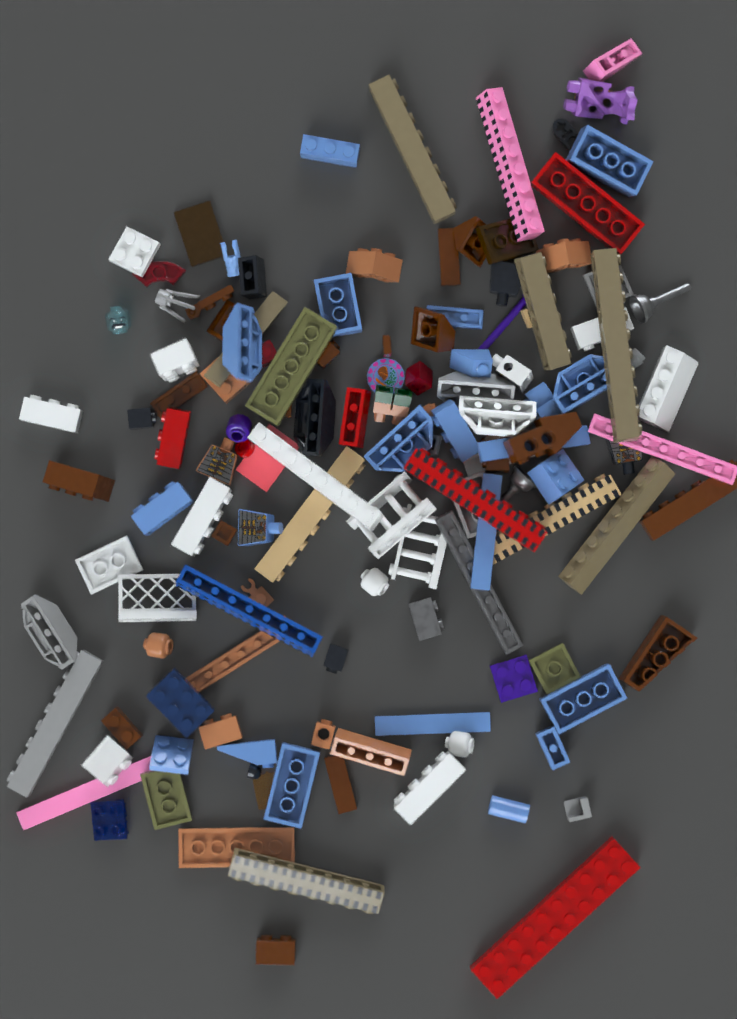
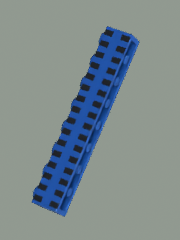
M187 565L184 566L176 580L177 587L310 657H313L322 640L321 635Z

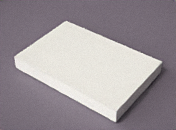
M128 535L75 560L91 595L118 583V575L137 574L144 570Z

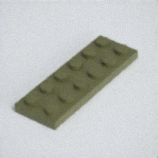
M304 307L245 407L279 426L338 329V326Z

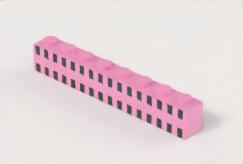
M503 87L486 89L476 97V101L517 242L531 240L545 231Z

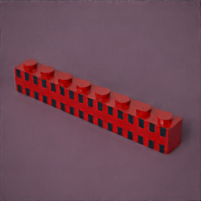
M423 448L420 450L415 449L404 466V470L532 552L537 550L548 533L544 530V525L537 521L532 523L528 520V515L520 510L518 513L511 509L513 506L504 500L499 502L495 499L496 495L489 490L482 491L479 489L480 485L472 479L468 482L462 478L464 474L458 470H449L446 468L447 463L439 458L435 461L429 457L431 453Z

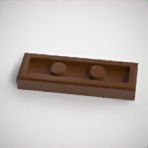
M453 228L438 229L441 286L460 285L459 252L456 249Z
M196 371L152 401L150 405L161 419L163 411H166L168 407L179 408L208 386Z
M335 755L325 757L324 760L338 814L357 810L344 758Z

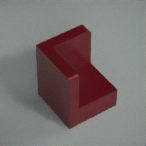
M421 360L406 369L405 386L417 396L432 388L433 371Z

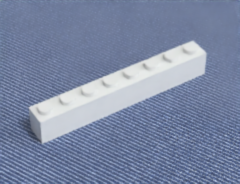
M260 422L247 437L369 530L373 531L384 517L378 510Z

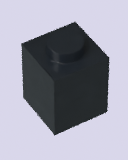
M150 407L127 410L130 430L154 428V423H157L156 412H152Z
M330 643L323 666L327 667L326 671L337 674V671L341 672L349 649Z

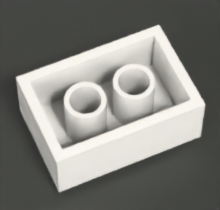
M183 339L150 354L160 377L164 381H169V383L180 378L179 375L183 373L189 375L196 372L197 367L200 366L187 339Z

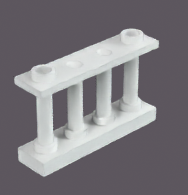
M405 471L397 475L387 487L368 502L381 514L382 512L379 509L388 502L401 517L400 521L392 525L384 516L380 523L386 529V532L380 538H377L371 530L352 516L346 521L354 530L359 527L371 541L368 549L377 559L437 510L428 498L421 500L408 485L413 480ZM402 489L416 505L409 513L394 498Z
M408 504L407 508L403 507V509L409 513L412 504ZM430 515L424 522L436 524L434 519L438 517ZM411 531L405 537L434 543V546H437L436 554L432 553L431 555L402 548L403 538L399 541L395 563L390 564L388 574L392 575L391 579L395 580L396 574L424 580L429 584L428 588L436 589L447 543L442 533L433 536ZM400 556L430 562L433 565L432 572L423 573L398 567Z

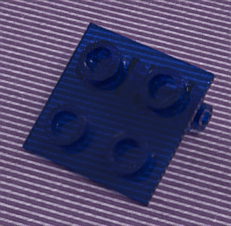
M124 799L90 802L94 841L128 839L127 834H129L126 824L128 820H126V803H124Z

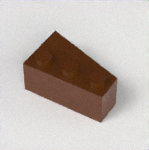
M49 460L43 483L49 484L48 488L60 491V488L66 489L65 493L76 496L77 493L83 494V499L93 501V498L109 502L115 480Z

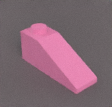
M631 38L594 59L583 72L588 79L604 81L641 56L642 52Z

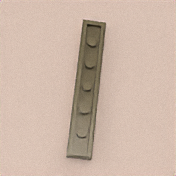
M274 291L270 293L254 313L262 335L288 303ZM222 353L204 375L205 378L219 388L231 374L222 364Z

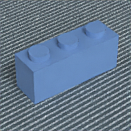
M303 134L300 157L357 168L360 144Z
M449 399L431 410L434 415L431 418L435 426H440L443 432L440 434L445 443H450L452 448L449 450L455 459L458 458L461 462H464L478 453L477 441L460 415L459 409L453 400Z

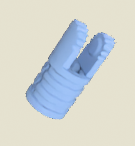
M232 240L235 255L228 256L225 242L220 243L227 277L238 276V258L241 256L237 240Z

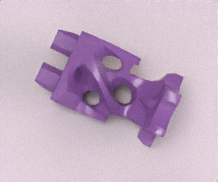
M578 77V81H568L567 91L575 93L574 100L565 98L563 108L572 112L576 117L603 119L605 114H615L619 116L621 123L627 124L628 120L635 119V108L638 99L634 94L635 87L633 86L626 87L622 91H610L611 83ZM602 87L603 90L594 91V88ZM603 99H610L611 106H604ZM590 106H595L596 111L590 112Z

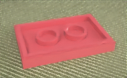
M269 424L266 427L294 449H299L296 442L274 426ZM254 444V452L251 456L242 460L236 471L265 492H268L285 466Z

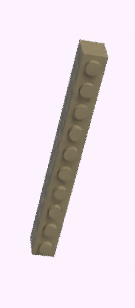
M617 248L593 250L590 256L613 442L637 441L640 435H642V425L638 424L640 408L639 405H636L635 400L638 393L636 385L634 386L633 384L635 369L631 367L630 360L633 358V352L628 344V340H630V330L626 328L628 313L627 310H624L623 304L626 301V296L621 288L623 274L619 272L621 257L620 254H617Z

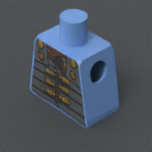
M239 509L238 546L270 543L274 541V534H282L283 524L281 522H274V515Z

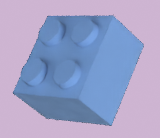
M561 449L527 472L548 505L584 481L564 449Z

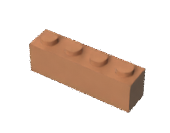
M338 728L330 754L405 776L412 750Z

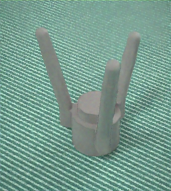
M160 289L155 303L160 305V309L167 311L185 323L186 320L167 306L171 307L174 303L195 310V307L174 299L173 295L200 299V296L166 289V291Z

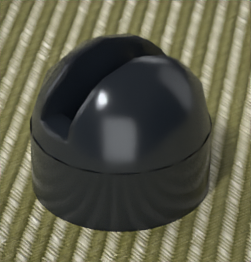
M250 763L247 778L256 780L261 776L262 770L258 765Z

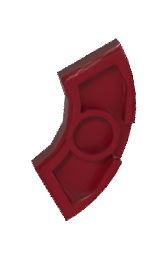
M157 261L150 263L143 278L134 273L132 275L146 287L157 281H165L175 285L186 270L172 262Z

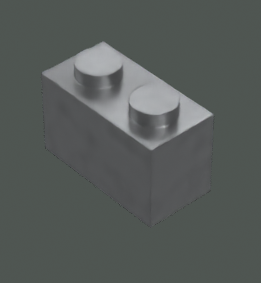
M430 597L409 604L419 641L442 635L441 630H444L442 620L437 619L435 613L439 611L436 600L432 601Z

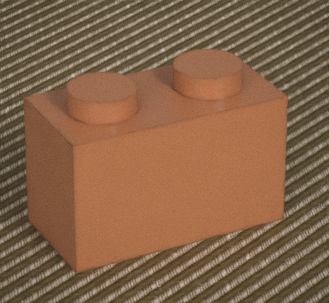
M231 713L220 716L221 720L214 722L212 718L204 721L202 726L198 727L205 749L243 738L237 715L232 716Z

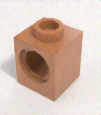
M321 719V722L317 721L311 745L330 750L335 730L332 721ZM322 728H326L329 731V736L325 739L320 738L318 735V731Z

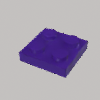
M527 655L490 665L501 703L538 692Z

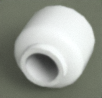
M378 568L366 569L360 577L362 578L361 587L371 596H381L389 587L388 577Z
M453 731L450 737H446L445 748H448V751L453 756L465 758L473 753L474 738L467 732Z

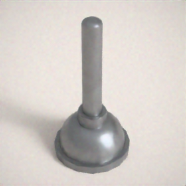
M686 283L655 298L634 294L629 299L631 310L635 318L644 324L653 315L654 308L658 304L689 291L691 285Z
M516 465L513 467L514 470L510 476L512 482L509 485L510 488L500 498V502L503 500L507 502L520 490L527 492L532 488H536L529 475Z

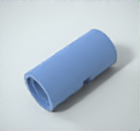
M492 795L488 814L526 823L530 805Z

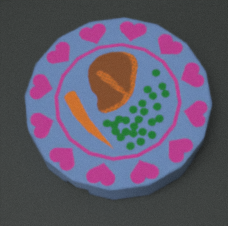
M389 358L373 362L367 373V383L374 393L377 384L393 387L394 395L395 388H402L405 380L404 370L401 365Z

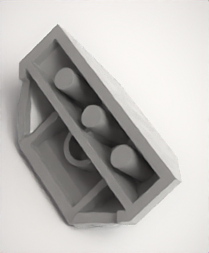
M456 371L438 379L437 397L443 402L449 399L453 400L458 409L459 396L514 400L516 384L491 373V377H470Z
M36 594L23 602L21 608L23 609L24 627L43 658L57 665L60 669H64L76 661L77 636L59 607Z

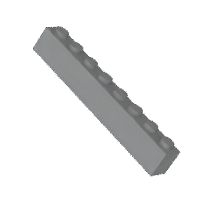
M86 650L77 651V658L71 670L68 668L63 676L65 680L63 685L56 688L53 694L55 696L53 703L49 702L44 711L46 713L43 720L40 719L35 727L37 732L34 738L31 736L25 746L28 748L27 751L19 756L16 762L18 764L16 771L12 770L7 778L9 782L8 788L27 798L32 794L104 660Z

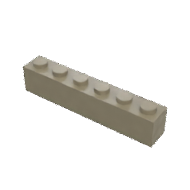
M539 252L514 259L544 370H553L571 364L570 359L572 355L566 345V333L561 327L560 322L562 318L556 308L557 299L551 290L550 285L552 281L545 268L547 265L545 257Z

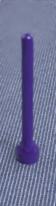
M524 294L522 299L478 349H488L526 306Z

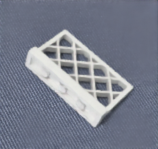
M180 574L118 575L119 622L196 621V596H191L181 588L179 589L184 594L177 601L169 594L176 587L174 579H178ZM122 579H131L136 585L128 592L122 587ZM145 579H150L155 584L148 592L140 585ZM164 579H170L174 583L168 591L160 585ZM157 586L165 593L158 601L150 595ZM137 587L145 593L139 601L131 595ZM122 590L126 593V595L123 598ZM187 595L192 600V608H184L179 602ZM129 596L136 604L131 609H123L122 602ZM147 596L155 602L151 608H144L140 604ZM166 596L174 602L170 608H164L160 604Z

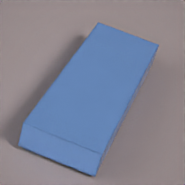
M426 306L427 310L444 314L452 327L482 330L484 310Z

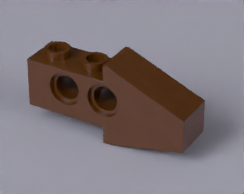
M577 412L542 417L534 421L535 429L508 439L503 444L511 463L518 462L520 465L530 461L529 457L535 455L537 458L545 454L548 457L556 454L582 427ZM542 435L547 437V444L542 441ZM525 442L531 445V451L525 448Z

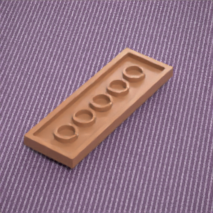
M295 827L178 829L179 868L230 867L235 848L295 863Z

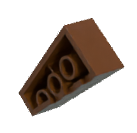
M660 615L618 679L640 692L664 667H667L677 655L681 654L689 644L693 643L697 637L670 618Z

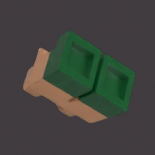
M376 384L373 403L375 422H385L386 415L393 416L392 424L398 425L408 416L412 400V390L395 388L393 397V387Z

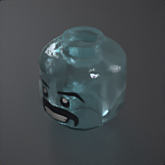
M122 306L110 307L111 311L105 313L107 330L113 334L128 332L132 325L130 312L127 309H122Z

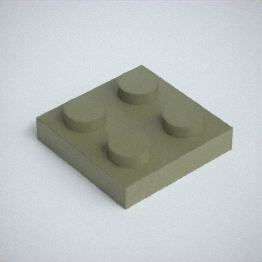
M563 643L528 660L546 695L581 677Z

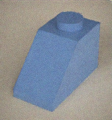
M451 349L449 367L470 377H491L493 360L487 349Z

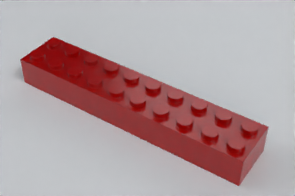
M611 836L470 965L471 971L498 999L641 867Z

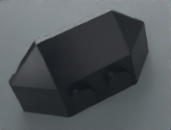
M308 379L306 386L296 398L293 437L304 456H322L334 439L336 399L327 379Z

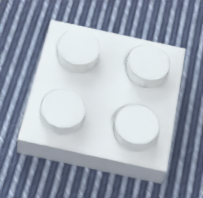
M126 227L108 260L143 278L161 244Z

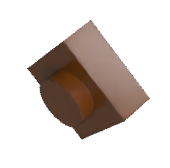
M221 520L211 537L229 546L237 529Z

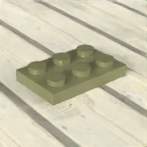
M161 771L140 773L154 830L192 821L181 774Z

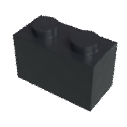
M257 255L238 258L241 296L247 299L267 297L264 259Z

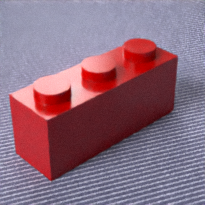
M347 387L339 445L363 448L371 391Z
M168 407L166 411H163L161 422H164L163 430L160 429L158 434V441H161L160 448H156L154 459L157 460L156 465L175 469L181 468L192 411Z

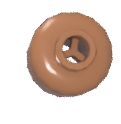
M153 632L148 638H145L143 648L146 649L148 656L164 659L173 651V640L167 634Z

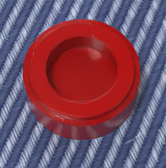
M249 439L244 442H237L235 445L236 454L242 458L251 456L255 449L254 443Z

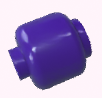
M243 414L231 416L226 427L227 437L234 442L248 440L247 437L252 430L251 420Z

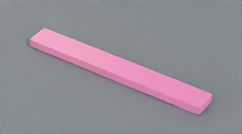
M594 413L587 432L613 441L611 419ZM642 431V435H640L637 441L619 442V444L730 485H733L737 475V466L644 431Z
M151 756L132 763L126 770H122L118 775V780L113 785L106 787L101 781L94 779L16 812L23 830L142 781L140 773L152 771L149 770Z

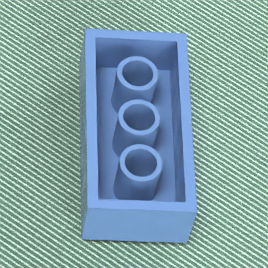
M589 125L580 129L566 158V161L579 171L628 198L637 196L654 162Z
M606 663L539 698L557 733L561 734L626 700L627 696L610 664Z
M286 742L282 743L264 820L302 828L320 751Z

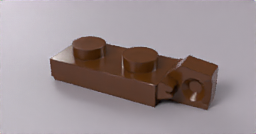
M228 285L193 305L195 310L187 308L185 311L190 320L198 318L203 309L208 311L217 306L215 302L221 299L225 302L232 298V293L235 290L232 285Z

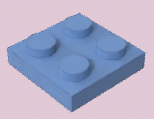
M155 735L149 770L188 775L194 739Z

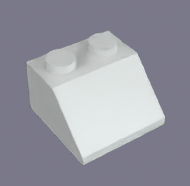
M107 735L82 766L108 787L118 780V775L122 770H126L130 766L133 757Z

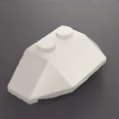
M459 396V412L476 434L516 437L536 419V402Z

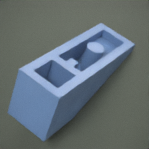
M275 739L217 746L218 751L256 765H262V768L274 767V763L278 762Z

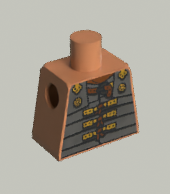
M224 437L220 447L211 445L196 471L231 486L238 455L231 452L235 442Z

